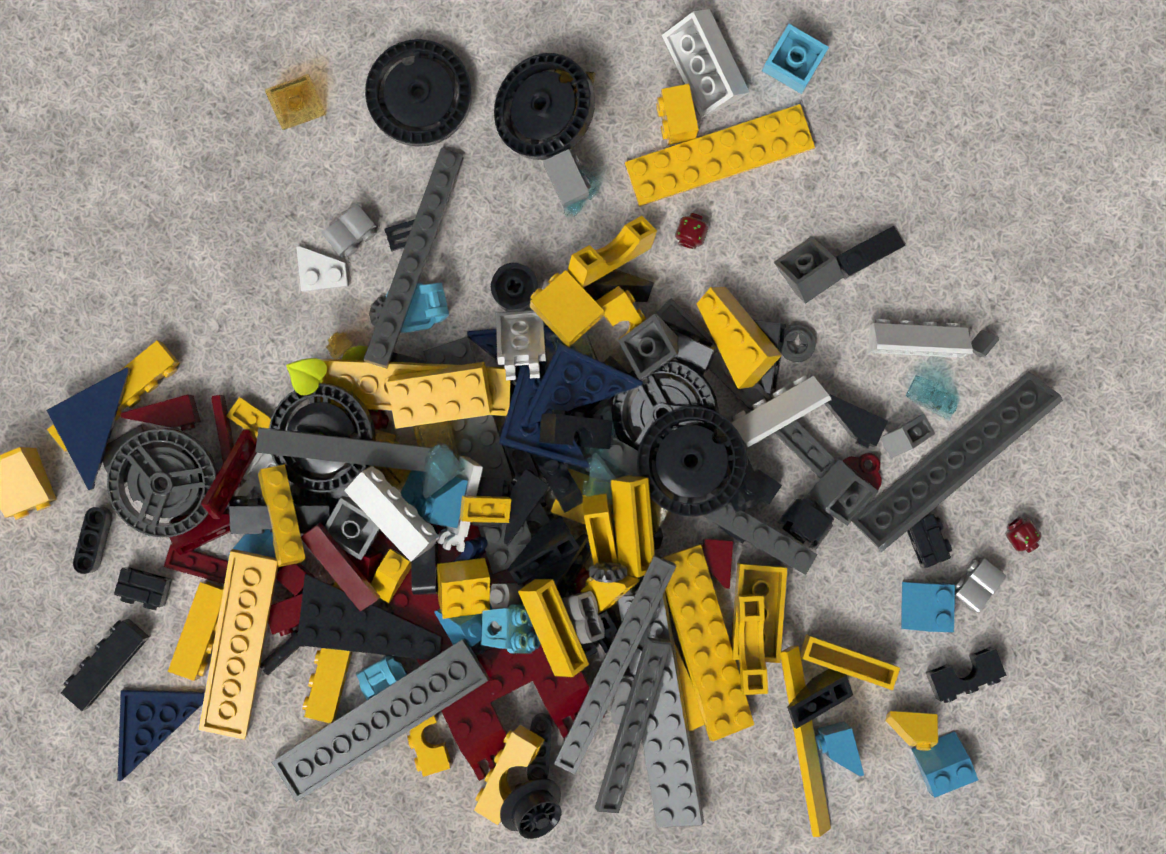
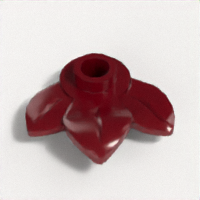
M865 453L860 457L849 456L843 460V462L879 490L882 478L878 472L880 460L875 454ZM867 460L872 462L870 469H866L864 466Z

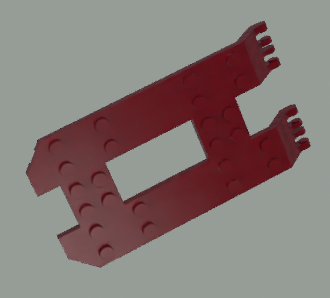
M429 523L430 525L437 526L438 534L441 530L445 529L440 525ZM470 524L468 535L464 537V542L481 536L478 526ZM381 530L370 549L382 552L381 562L390 549L405 556ZM438 543V564L454 562L462 552L456 549L457 546L451 545L450 550H446L443 548V544ZM485 550L481 558H485L490 576V589L492 584L517 583L508 569L495 574L492 573ZM410 569L391 599L390 605L395 615L441 635L440 653L453 646L435 614V611L440 609L438 594L413 595ZM531 578L523 582L524 587L529 584ZM541 644L532 653H509L507 649L493 647L477 655L476 657L490 677V680L441 710L461 753L474 770L479 781L486 778V773L479 761L486 759L490 770L494 769L496 764L491 755L494 754L496 757L498 752L506 746L504 739L507 731L501 724L491 703L492 701L533 681L546 709L557 725L562 737L565 738L569 729L562 719L570 716L574 722L576 718L575 713L579 712L590 689L582 671L574 677L554 676ZM417 659L419 666H422L423 664L429 661L424 659Z

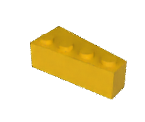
M710 287L696 304L737 388L753 387L782 354L726 287Z

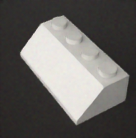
M710 9L693 11L662 35L684 83L690 85L692 100L701 118L738 101L750 93Z
M878 319L876 323L870 325L868 353L957 358L973 354L968 328H961L959 323H946V327L937 326V322H923L922 326L914 325V321H899V324H890V320Z
M806 375L793 382L795 386L791 389L786 390L783 387L774 392L773 396L775 398L766 402L765 399H762L753 404L754 410L746 414L743 410L732 417L734 421L731 423L739 431L747 448L830 401L831 397L814 376L807 379Z
M373 466L362 471L344 490L411 562L432 548L439 536L435 533L432 525L425 522L418 515L416 508L408 504L402 498L399 490L392 487L386 481L382 472Z

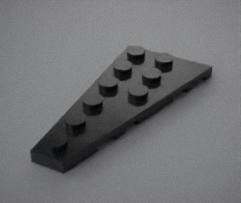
M307 573L305 574L297 645L431 660L440 654L441 635L402 619V617L387 612L374 604L359 611L344 591Z

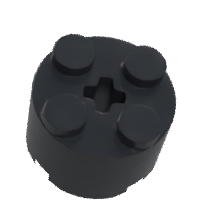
M512 262L498 268L492 278L490 288L495 302L502 309L508 312H522L530 308L531 295L538 289V282L531 269L520 263ZM512 283H516L517 286L521 285L517 293H514L513 290H508L512 288Z
M806 497L802 500L795 498L779 519L778 524H785L782 528L784 531L802 544L805 541L811 543L809 548L816 550L832 529L834 518L827 512L823 511L821 513L814 508L816 504Z

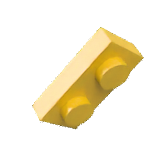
M241 397L237 399L226 417L245 430H250L256 437L258 436V428H269L271 417Z
M462 495L460 520L462 522L509 523L511 499L509 497Z

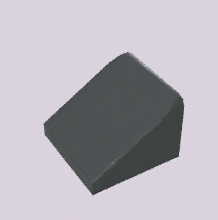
M981 330L971 341L973 353L978 357L986 356L999 341V337Z

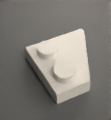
M300 246L296 247L302 292L349 287L346 263Z

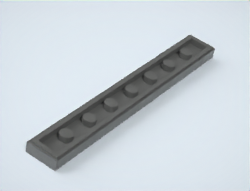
M261 427L258 428L256 453L450 474L453 456L452 449Z
M646 637L595 805L597 812L619 813L671 646V642L667 639Z

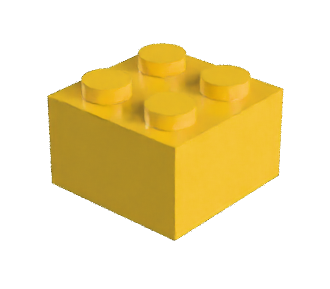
M684 84L661 89L660 97H657L656 110L658 117L663 118L662 126H660L662 139H667L668 145L696 139L699 129L690 85Z
M485 558L437 564L438 600L443 619L482 614V611L490 610V576Z

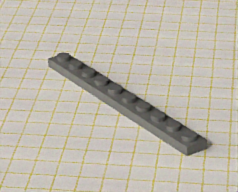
M444 148L440 149L365 354L364 362L386 369L389 366L460 169L463 154Z
M672 298L655 313L661 319L715 343L714 339ZM717 348L709 370L751 411L754 410L752 405L760 400L765 399L768 402L773 399L758 383L753 387L738 389ZM796 420L774 432L820 479L837 462Z
M611 436L610 449H604L600 457L632 476L639 477L637 467L638 451ZM652 459V471L658 486L667 496L673 499L674 493L661 481L657 472L656 461ZM709 493L701 497H695L693 503L706 501L715 495ZM680 496L679 502L687 503L688 497ZM727 504L714 513L704 515L705 518L804 575L807 574L818 555L743 511L735 513L731 504Z
M654 554L555 759L554 765L576 774L677 564Z

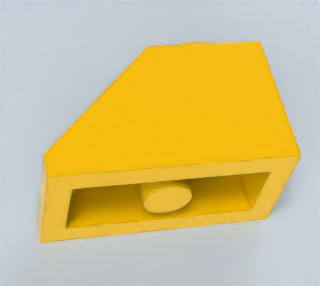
M390 549L371 583L381 599L390 603L410 571L411 561L395 550Z
M627 575V577L618 582L604 583L590 577L586 580L588 585L581 592L591 591L594 594L599 614L613 606L639 580L637 577Z
M890 711L886 715L885 721L909 746H916L917 750L926 751L931 750V747L938 743V714Z

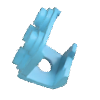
M418 283L400 333L429 329L433 324L441 323L449 316L442 283L427 285Z
M511 604L508 608L482 611L481 645L507 649L509 653H532L540 647L541 643L524 605ZM493 621L502 626V630L498 631L496 635H494L490 627Z
M389 655L382 657L381 660L367 668L364 667L356 671L360 688L366 700L407 675L401 662L395 661L394 657Z

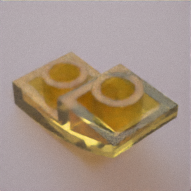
M337 331L327 340L329 344L326 348L336 361L354 343L346 332L340 334Z

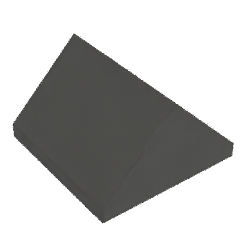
M653 314L618 340L639 380H643L679 354L678 336L657 314Z

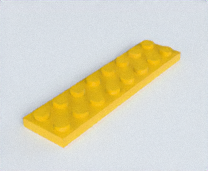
M801 104L626 161L624 164L638 205L641 207L813 150L815 145Z
M321 359L327 366V372L322 378V383L338 385L349 390L364 403L367 409L392 410L386 383L391 375L459 366L390 362L386 369L362 360ZM486 366L493 404L490 415L507 416L511 400V380L506 381L505 367ZM331 399V404H334L339 408H345L339 402Z
M697 544L663 556L662 558L677 564L665 589V593L709 740L714 742L754 726V721L746 695L741 692L740 674L736 661L732 659V647L701 545Z
M236 549L230 551L199 730L244 740L247 737L278 570L276 558Z

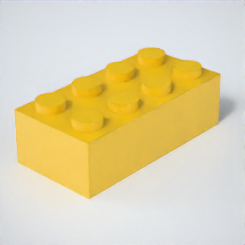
M485 362L391 375L386 382L395 429L490 415L493 409Z
M737 563L731 636L733 660H739L736 595L761 594L764 596L765 621L763 640L765 662L780 663L787 580L786 567Z

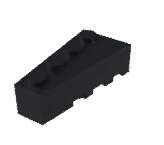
M314 491L306 492V495L291 493L300 534H304L320 522L323 526L326 525L329 519V505L324 493L320 494V492ZM263 495L248 499L247 496H236L233 500L229 501V528L231 534H263L265 529H270V532H272L271 520Z

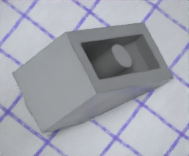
M922 414L881 437L884 449L893 458L915 448L935 433L925 415Z

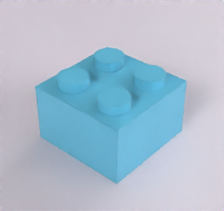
M788 24L762 71L802 94L829 47Z

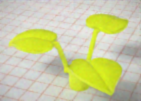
M358 345L348 349L343 354L341 360L364 361L368 346ZM305 358L286 365L292 386L300 395H309L315 392L319 383L323 382L322 378L327 372L325 362L319 358Z

